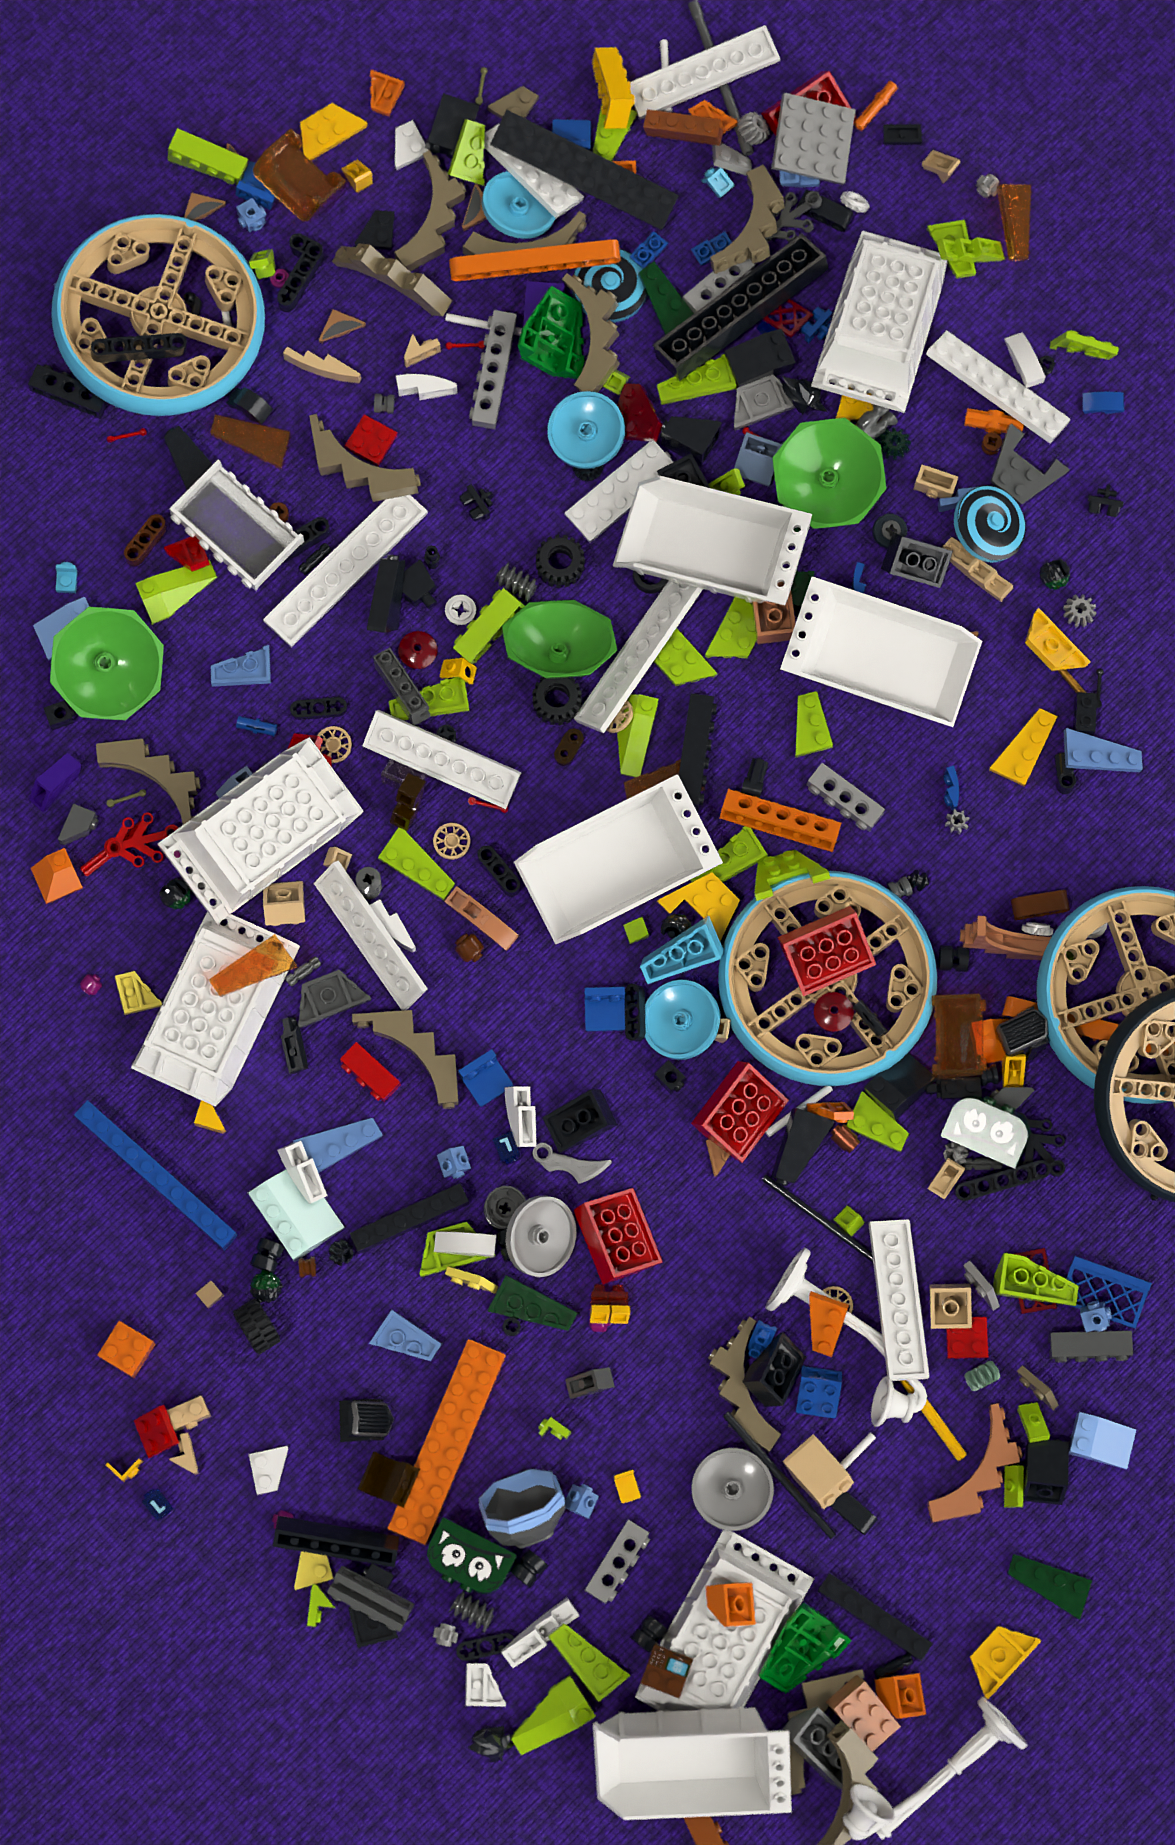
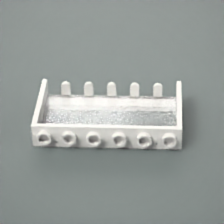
M219 460L170 508L171 519L177 525L181 523L189 536L192 538L195 536L199 539V544L205 550L210 549L214 553L213 557L218 562H224L228 566L227 569L234 576L239 575L242 578L241 582L250 589L252 587L255 591L304 542V537L301 533L297 535L288 522L284 523L278 517L275 510L268 509L260 497L256 498L250 492L247 485L239 483L231 471L228 473L222 467Z

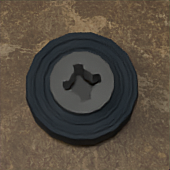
M895 514L882 515L875 521L872 528L875 542L887 549L893 532L907 535V525L900 516Z

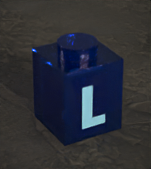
M512 1132L493 1138V1144L501 1164L506 1163V1165H510L518 1161L517 1158L520 1157V1152Z
M151 1489L144 1495L145 1499L142 1503L156 1521H161L174 1510V1507L159 1489Z

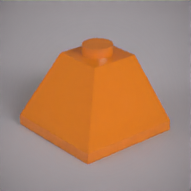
M65 848L45 856L31 867L46 904L83 888Z
M988 1019L971 1024L970 1031L978 1065L1002 1061L1006 1054L996 1033V1027L1009 1019Z
M752 1583L706 1586L707 1607L724 1627L755 1625Z
M920 1673L875 1679L878 1699L896 1719L926 1715Z

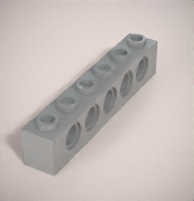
M494 310L493 316H489L487 327H490V332L485 335L484 345L487 347L486 352L481 354L480 364H483L482 371H478L476 381L479 382V387L474 390L473 400L476 401L475 407H471L469 415L473 426L489 429L496 428L517 314ZM497 330H503L505 334L502 336H497L495 332ZM494 348L501 349L499 354H493L491 351ZM495 366L498 370L491 373L488 371V368ZM491 384L494 386V389L486 391L484 387ZM483 403H489L491 405L490 408L486 410L482 409L480 406Z

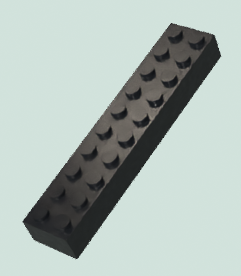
M507 109L490 143V146L661 231L679 196Z
M800 234L653 344L656 358L679 381L826 272L829 269L826 255L808 238Z

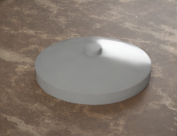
M544 1195L535 1196L523 1202L513 1213L506 1232V1248L511 1262L522 1273L535 1277L549 1276L561 1269L570 1258L576 1241V1224L568 1206L557 1198Z
M726 1448L710 1454L701 1462L694 1474L691 1491L694 1505L705 1521L722 1530L739 1531L755 1525L764 1517L773 1500L774 1486L770 1471L756 1455L739 1448Z

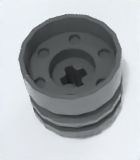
M512 1186L495 1188L488 1195L484 1203L483 1213L486 1221L498 1230H506L515 1210L526 1201L524 1195ZM504 1204H507V1208L510 1209V1212L507 1211L505 1214H502V1210L499 1209V1206L503 1207Z

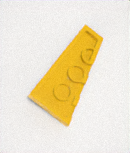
M1039 708L989 770L1025 786L1058 716Z

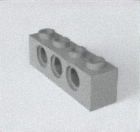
M748 259L725 271L716 274L711 272L683 296V300L695 314L754 270L755 264ZM736 271L739 275L732 276L730 272ZM722 283L725 286L723 288H718L716 284ZM708 295L711 298L709 300H704L701 298V296Z
M823 763L820 764L807 782L808 790L816 796L819 794L824 798V802L827 805L838 808L842 816L847 819H853L856 822V826L863 831L867 830L870 832L884 814L885 809ZM830 783L833 785L834 789L832 791H827L824 788V785ZM841 795H846L849 797L850 801L844 803L840 800L839 797ZM863 807L866 812L858 814L855 808Z
M628 1520L586 1587L585 1592L604 1604L607 1601L612 1602L618 1593L615 1590L618 1583L623 1584L629 1575L626 1573L629 1565L634 1567L639 1556L636 1554L640 1547L645 1549L650 1540L647 1537L649 1532ZM626 1540L634 1541L635 1549L627 1551L624 1548V1542ZM617 1557L622 1558L625 1562L624 1567L621 1569L613 1566V1560ZM603 1576H612L614 1583L611 1586L603 1585Z

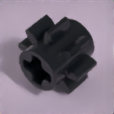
M343 1239L340 1240V1243L334 1242L329 1248V1259L339 1266L343 1262L348 1264L353 1258V1246Z

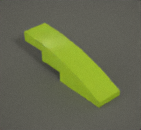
M976 237L973 240L958 238L955 241L947 239L937 241L941 260L992 262L1005 259L1001 242L980 237Z

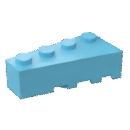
M707 916L643 958L640 968L647 984L722 958L724 950L710 917Z

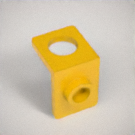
M465 658L443 660L439 677L442 679L460 677L468 684H473L477 667ZM466 667H469L471 672L469 678L465 674Z
M139 1458L123 1476L108 1462L105 1465L125 1482L128 1477L132 1479L139 1472L138 1467L143 1461Z
M634 1470L613 1477L621 1503L624 1504L641 1497L634 1476Z

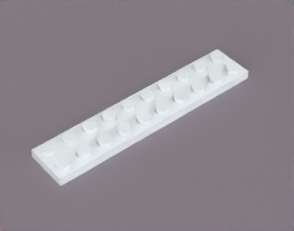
M411 495L384 500L263 621L292 648L381 558L428 514V511Z
M671 580L667 582L574 717L577 723L602 733L606 731L703 590L702 588L683 583L675 584Z

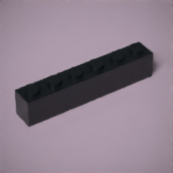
M691 693L679 778L698 812L699 805H703L704 794L701 793V789L706 787L707 776L704 775V769L709 767V757H706L707 751H711L712 740L709 739V733L714 731L715 722L711 721L712 715H716L717 704L714 703V696ZM676 793L675 799L680 800L681 794Z
M461 1183L355 1230L350 1233V1236L358 1254H361L469 1205V1201Z
M278 1516L272 1547L395 1567L400 1536Z
M830 1573L817 1590L819 1594L907 1654H910L919 1662L923 1660L933 1644Z

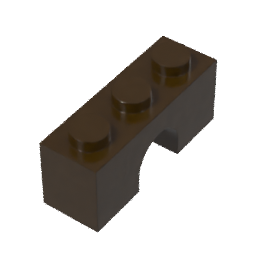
M410 773L407 774L397 792L395 801L398 803L392 812L391 824L408 831L418 814L426 781Z

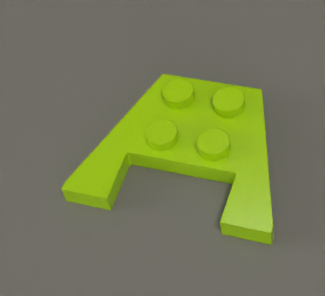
M797 850L785 851L780 855L766 857L758 862L755 899L759 901L772 897L773 891L770 885L777 884L788 878L808 873L814 884L830 879L829 871Z

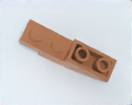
M457 886L444 901L506 951L519 936L493 913Z

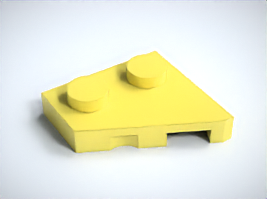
M135 971L115 976L124 1015L162 1006V1002L141 981V978Z
M447 1267L445 1272L447 1276L452 1278L451 1282L459 1285L466 1283L468 1287L476 1290L482 1289L494 1294L497 1292L498 1286L482 1276Z
M301 1551L294 1586L295 1590L333 1579L327 1556Z

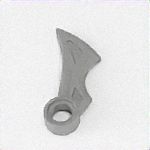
M546 1143L537 1144L532 1153L533 1159L540 1163L547 1171H566L577 1180L578 1184L596 1177L612 1162L611 1160H580L554 1153L552 1148ZM539 1148L547 1149L548 1156L541 1159L537 1156Z

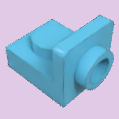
M721 167L710 168L704 173L705 177L701 180L703 183H708L718 198L722 197L734 186Z
M69 562L56 564V592L76 593V566Z

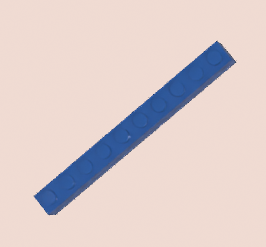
M88 1100L74 1114L80 1123L224 1251L237 1238L238 1235L232 1228Z

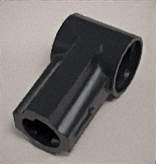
M1060 753L1054 756L1057 776L1056 788L1059 793L1067 795L1073 791L1076 777L1074 776V769L1066 768L1065 753ZM1067 780L1071 785L1064 786L1061 781Z
M752 758L741 793L760 798L768 762L763 759Z

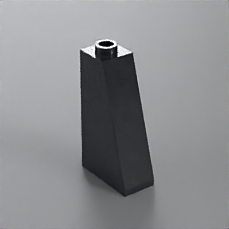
M177 426L166 432L164 440L187 491L213 464L183 429ZM210 482L191 501L194 506L216 490L217 487Z
M388 555L387 558L380 559L367 630L386 633L398 630L405 560L399 559L398 555Z
M799 1108L792 1109L771 1178L776 1179V1183L787 1186L788 1183H795L832 1127L834 1120Z

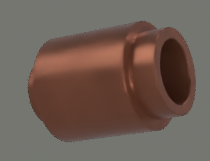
M838 1124L830 1132L833 1135L831 1139L843 1151L846 1150L848 1153L860 1143L857 1139L858 1136L845 1124L842 1126Z

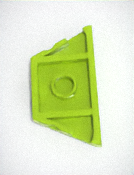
M734 598L705 657H749L757 639L752 605L746 602L745 599Z
M677 628L653 661L675 686L717 676V672Z
M467 1222L427 1233L420 1277L445 1271L447 1267L456 1268L491 1257L434 1252L436 1232L476 1233Z

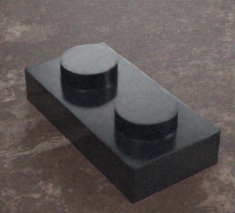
M883 124V145L922 144L921 124Z

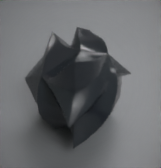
M782 376L785 383H782L783 391L799 413L803 415L807 410L828 412L820 402L821 389L811 386L813 381L805 379L796 380Z
M485 1724L481 1730L473 1734L472 1745L467 1748L489 1758V1762L495 1763L499 1760L503 1761L504 1751L510 1749L515 1744L510 1741V1735H504V1726L494 1727Z

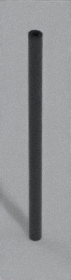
M767 1174L763 1177L761 1181L873 1263L871 1251L782 1185L776 1183Z
M727 1411L723 1414L722 1417L767 1466L770 1472L828 1538L832 1539L836 1533L731 1413Z

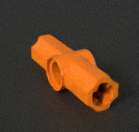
M967 408L964 426L984 429L987 433L995 432L997 434L1001 432L1006 433L1009 424H1013L1021 432L1024 426L1014 417L1004 415L1003 412L998 410H988L986 412Z

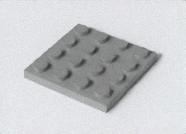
M788 93L782 94L771 169L835 184H845L855 109Z

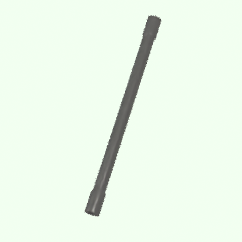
M693 0L688 3V7L696 23L704 48L708 50L714 47L699 1ZM728 83L719 86L729 116L739 122L741 118ZM737 125L734 129L742 154L749 156L754 153L752 145L749 142H745V139L741 137Z

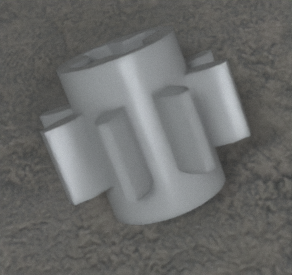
M988 174L986 177L981 175L976 184L978 187L977 192L985 198H988L990 194L995 197L1000 187L998 185L999 180L992 174Z
M954 809L953 815H946V818L950 821L946 822L945 826L950 827V833L957 831L960 835L962 828L968 829V825L965 822H968L970 818L963 815L964 810L960 813ZM959 819L960 823H958L957 825L954 824V821Z
M955 1142L945 1145L946 1150L943 1153L945 1160L950 1158L959 1165L967 1162L965 1158L969 1153L966 1147Z
M441 1623L440 1628L435 1627L433 1637L437 1638L436 1644L451 1647L452 1642L456 1643L459 1633L455 1632L456 1627Z

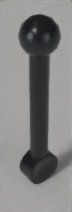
M1098 668L1096 670V674L1098 675L1096 708H1100L1102 706V702L1100 701L1101 678L1104 674V670Z

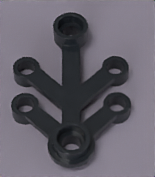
M1017 1112L1026 1118L1030 1128H1040L1042 1132H1048L1052 1128V1123L1048 1119L1042 1121L1030 1120L1023 1113ZM1044 1122L1049 1124L1048 1129L1042 1127ZM1030 1131V1138L1025 1149V1160L1022 1164L1033 1161L1035 1149L1041 1158L1051 1166L1050 1175L1054 1177L1061 1176L1065 1171L1064 1163L1060 1160H1054L1041 1143L1053 1144L1056 1148H1060L1065 1143L1064 1137L1062 1135L1047 1136L1033 1134ZM1060 1138L1062 1140V1144H1056L1055 1139ZM1053 1166H1058L1060 1171L1054 1172Z

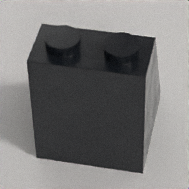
M443 93L436 106L424 148L429 149L432 153H441L453 159L464 121L468 119L475 122L479 105Z
M671 416L670 420L665 421L662 425V432L660 434L661 445L682 457L692 454L697 465L701 467L720 436L722 422Z
M1058 1439L1031 1443L1029 1440L1027 1441L1024 1459L1023 1501L1062 1505L1068 1488L1069 1442H1063Z

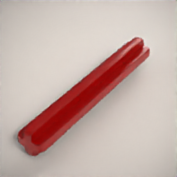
M141 821L127 831L123 841L131 839ZM111 844L110 849L116 851L117 845ZM103 849L81 866L80 869L85 876H89L112 857L108 856Z

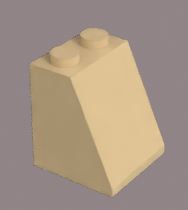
M814 1434L783 1460L793 1479L823 1510L827 1506L832 1505L836 1498L848 1491L854 1483L849 1473Z

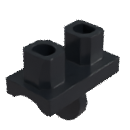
M472 484L466 486L467 491L459 496L461 503L466 507L473 502L476 507L469 511L472 520L475 522L484 518L486 521L490 518V511L484 503L488 507L493 505L490 500L494 496L491 491L486 493L482 488L478 491L481 495L480 497Z
M1106 484L1105 489H1097V494L1104 495L1103 498L1088 495V512L1099 514L1101 504H1107L1106 515L1117 517L1120 507H1123L1124 502L1108 499L1109 496L1116 497L1117 491L1110 490L1111 485Z

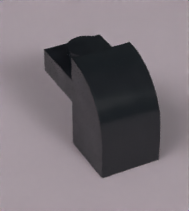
M245 387L243 389L236 388L226 402L230 408L242 411L251 421L263 424L273 410L263 398Z

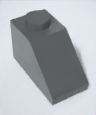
M73 804L58 838L59 843L66 845L90 835L91 831L96 829L99 821L96 813Z
M1003 1087L1000 1091L996 1089L989 1097L996 1099V1104L1000 1106L1007 1104L1016 1110L1033 1093L1034 1089L1032 1087Z
M610 1367L594 1369L565 1379L570 1399L615 1387Z

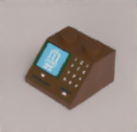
M654 1644L640 1684L680 1699L693 1658Z

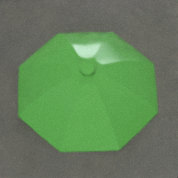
M846 418L800 423L773 456L778 502L786 508L812 514L810 527L813 529L859 524L886 490L881 445Z
M575 600L530 602L502 625L508 658L546 679L590 675L617 651L611 620Z
M87 607L53 637L50 683L79 717L127 720L160 691L164 645L134 610Z

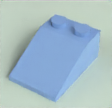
M85 597L66 604L33 625L48 661L52 658L53 637L89 607Z
M1079 1412L1076 1414L1069 1443V1454L1127 1469L1136 1429Z

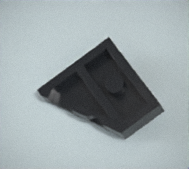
M375 210L356 239L355 247L358 244H370L375 249L392 250L395 212Z

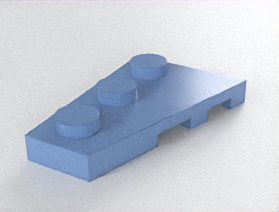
M269 645L255 652H247L244 656L230 658L211 665L212 687L271 683Z
M394 1310L390 1311L369 1343L428 1361L433 1359L442 1346V1343Z

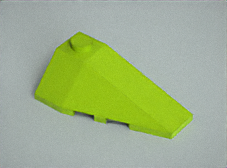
M210 559V565L193 572L186 567H182L135 583L152 624L171 617L176 613V610L188 603L195 594L201 592L217 578Z
M635 694L630 695L627 699L633 707V717L626 728L617 732L621 774L640 779L659 699ZM629 708L623 710L624 713L628 712Z
M1003 1253L994 1274L993 1289L996 1295L1076 1306L1078 1285L1050 1272L1045 1267L1030 1261L1025 1256Z
M569 1675L548 1691L546 1698L541 1703H538L535 1707L536 1710L529 1718L524 1720L510 1738L520 1754L523 1755L581 1727L596 1716Z

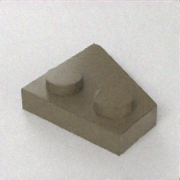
M522 86L490 104L488 111L501 119L506 109L526 118L539 99V95Z
M1023 1365L1017 1370L1020 1376L1019 1381L1024 1387H1029L1034 1395L1051 1410L1054 1411L1059 1406L1050 1388Z

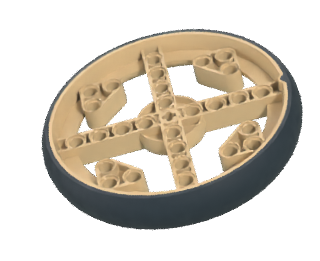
M1175 988L1164 991L1143 1002L1118 1025L1103 1050L1094 1084L1096 1122L1103 1143L1118 1167L1142 1189L1172 1202H1175V1172L1155 1162L1166 1158L1168 1153L1167 1147L1147 1122L1133 1119L1127 1123L1124 1097L1172 1101L1175 1108V1081L1168 1082L1126 1077L1136 1051L1141 1056L1155 1058L1175 1042V1022H1171V1020L1175 1019ZM1150 1024L1154 1025V1031L1152 1033L1148 1032V1027ZM1172 1025L1173 1033L1168 1035L1167 1030ZM1148 1044H1151L1152 1049L1150 1053L1147 1054L1146 1046ZM1124 1082H1127L1128 1087L1126 1091L1123 1092L1121 1088L1122 1084ZM1143 1084H1146L1147 1090L1142 1094L1141 1087ZM1165 1086L1166 1092L1161 1096L1160 1089ZM1141 1124L1142 1130L1137 1134L1136 1127ZM1139 1144L1140 1149L1138 1153L1134 1154L1133 1149L1135 1145ZM1158 1146V1154L1154 1156L1153 1149Z

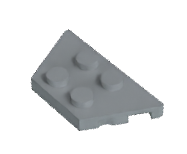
M770 375L737 388L734 430L795 408L784 393L778 378Z

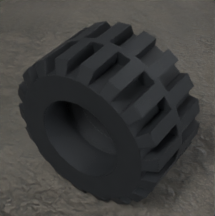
M555 535L554 539L551 536L548 537L547 542L543 541L541 547L537 549L536 570H538L539 577H542L544 583L548 581L549 586L553 587L556 584L557 588H561V585L569 587V583H576V579H580L584 570V551L581 549L579 542L575 543V539L572 537L569 540L567 535H563V538ZM562 553L569 556L572 563L565 569H556L548 561L551 556Z
M541 677L540 682L535 684L532 697L533 709L536 711L538 718L542 717L543 722L549 721L550 725L558 723L559 726L563 725V722L569 723L570 719H574L581 706V690L573 677L551 679ZM559 690L564 692L569 700L562 707H552L545 701L547 694L551 691Z
M255 1298L233 1311L234 1318L257 1354L260 1355L280 1342V1336L261 1304Z

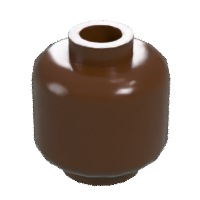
M465 933L455 941V952L464 962L471 960L476 962L483 956L481 952L484 949V945L475 934L471 933L468 935Z

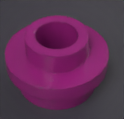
M277 269L274 276H270V280L273 286L282 288L289 274L283 269ZM278 276H283L281 280L276 279Z

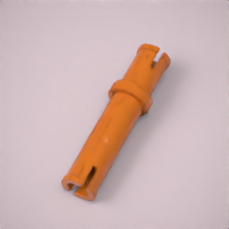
M888 81L885 87L875 94L873 101L853 123L858 130L863 131L878 111L888 104L890 97L898 90L897 85L892 81Z

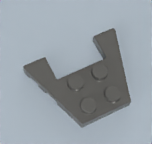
M1009 424L990 482L1009 493L1021 505L1066 474L1070 469L1055 459L1044 474L1013 450L1024 436V433L1013 424Z

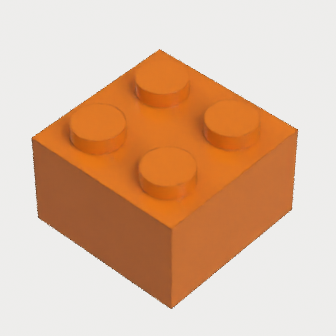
M118 1321L97 1356L130 1377L135 1378L154 1348L155 1342Z

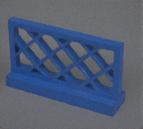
M1073 1255L1066 1279L1074 1283L1072 1279L1074 1269L1082 1271L1085 1280L1076 1283V1285L1087 1282L1092 1292L1081 1297L1078 1291L1079 1298L1077 1302L1081 1301L1082 1305L1076 1304V1306L1072 1307L1078 1309L1085 1307L1082 1299L1094 1295L1096 1301H1099L1095 1293L1106 1288L1111 1299L1105 1301L1104 1304L1113 1302L1117 1310L1116 1313L1112 1314V1319L1109 1320L1135 1329L1152 1283ZM1086 1273L1091 1274L1093 1276L1088 1278ZM1099 1277L1105 1286L1094 1291L1089 1280ZM1105 1280L1111 1281L1112 1283L1107 1285ZM1114 1284L1121 1285L1124 1293L1113 1298L1108 1287ZM1124 1286L1130 1288V1290L1126 1291ZM1135 1290L1142 1292L1140 1301L1132 1304L1128 1293ZM1125 1295L1130 1306L1119 1310L1115 1300ZM1132 1308L1135 1314L1133 1323L1124 1321L1121 1313ZM1119 1314L1121 1319H1118L1114 1316Z

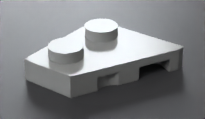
M722 142L720 146L712 145L714 166L746 176V172L752 170L749 158Z
M970 1261L964 1264L966 1272L964 1276L970 1284H974L979 1295L985 1299L993 1311L997 1309L999 1303L993 1287Z

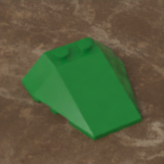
M550 286L521 330L518 343L521 359L551 376L578 379L584 365V356L581 351L583 338H581L580 328L583 327L582 303Z
M803 1602L786 1621L759 1677L786 1694L807 1679L806 1675L811 1671L821 1669L822 1663L831 1657L835 1659L852 1640L829 1618Z

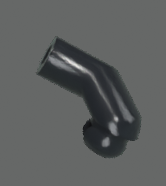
M186 292L184 300L190 306L191 313L200 316L201 300L196 294Z

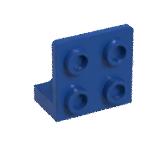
M553 120V133L590 151V120Z
M249 162L242 180L238 182L235 195L245 200L253 198L257 205L271 210L285 176L254 162Z
M625 987L585 988V1030L587 1032L624 1031Z
M492 1049L458 1070L460 1078L480 1107L503 1094L506 1087H513V1083L497 1061L496 1054Z
M802 1366L796 1413L836 1418L842 1385V1372Z

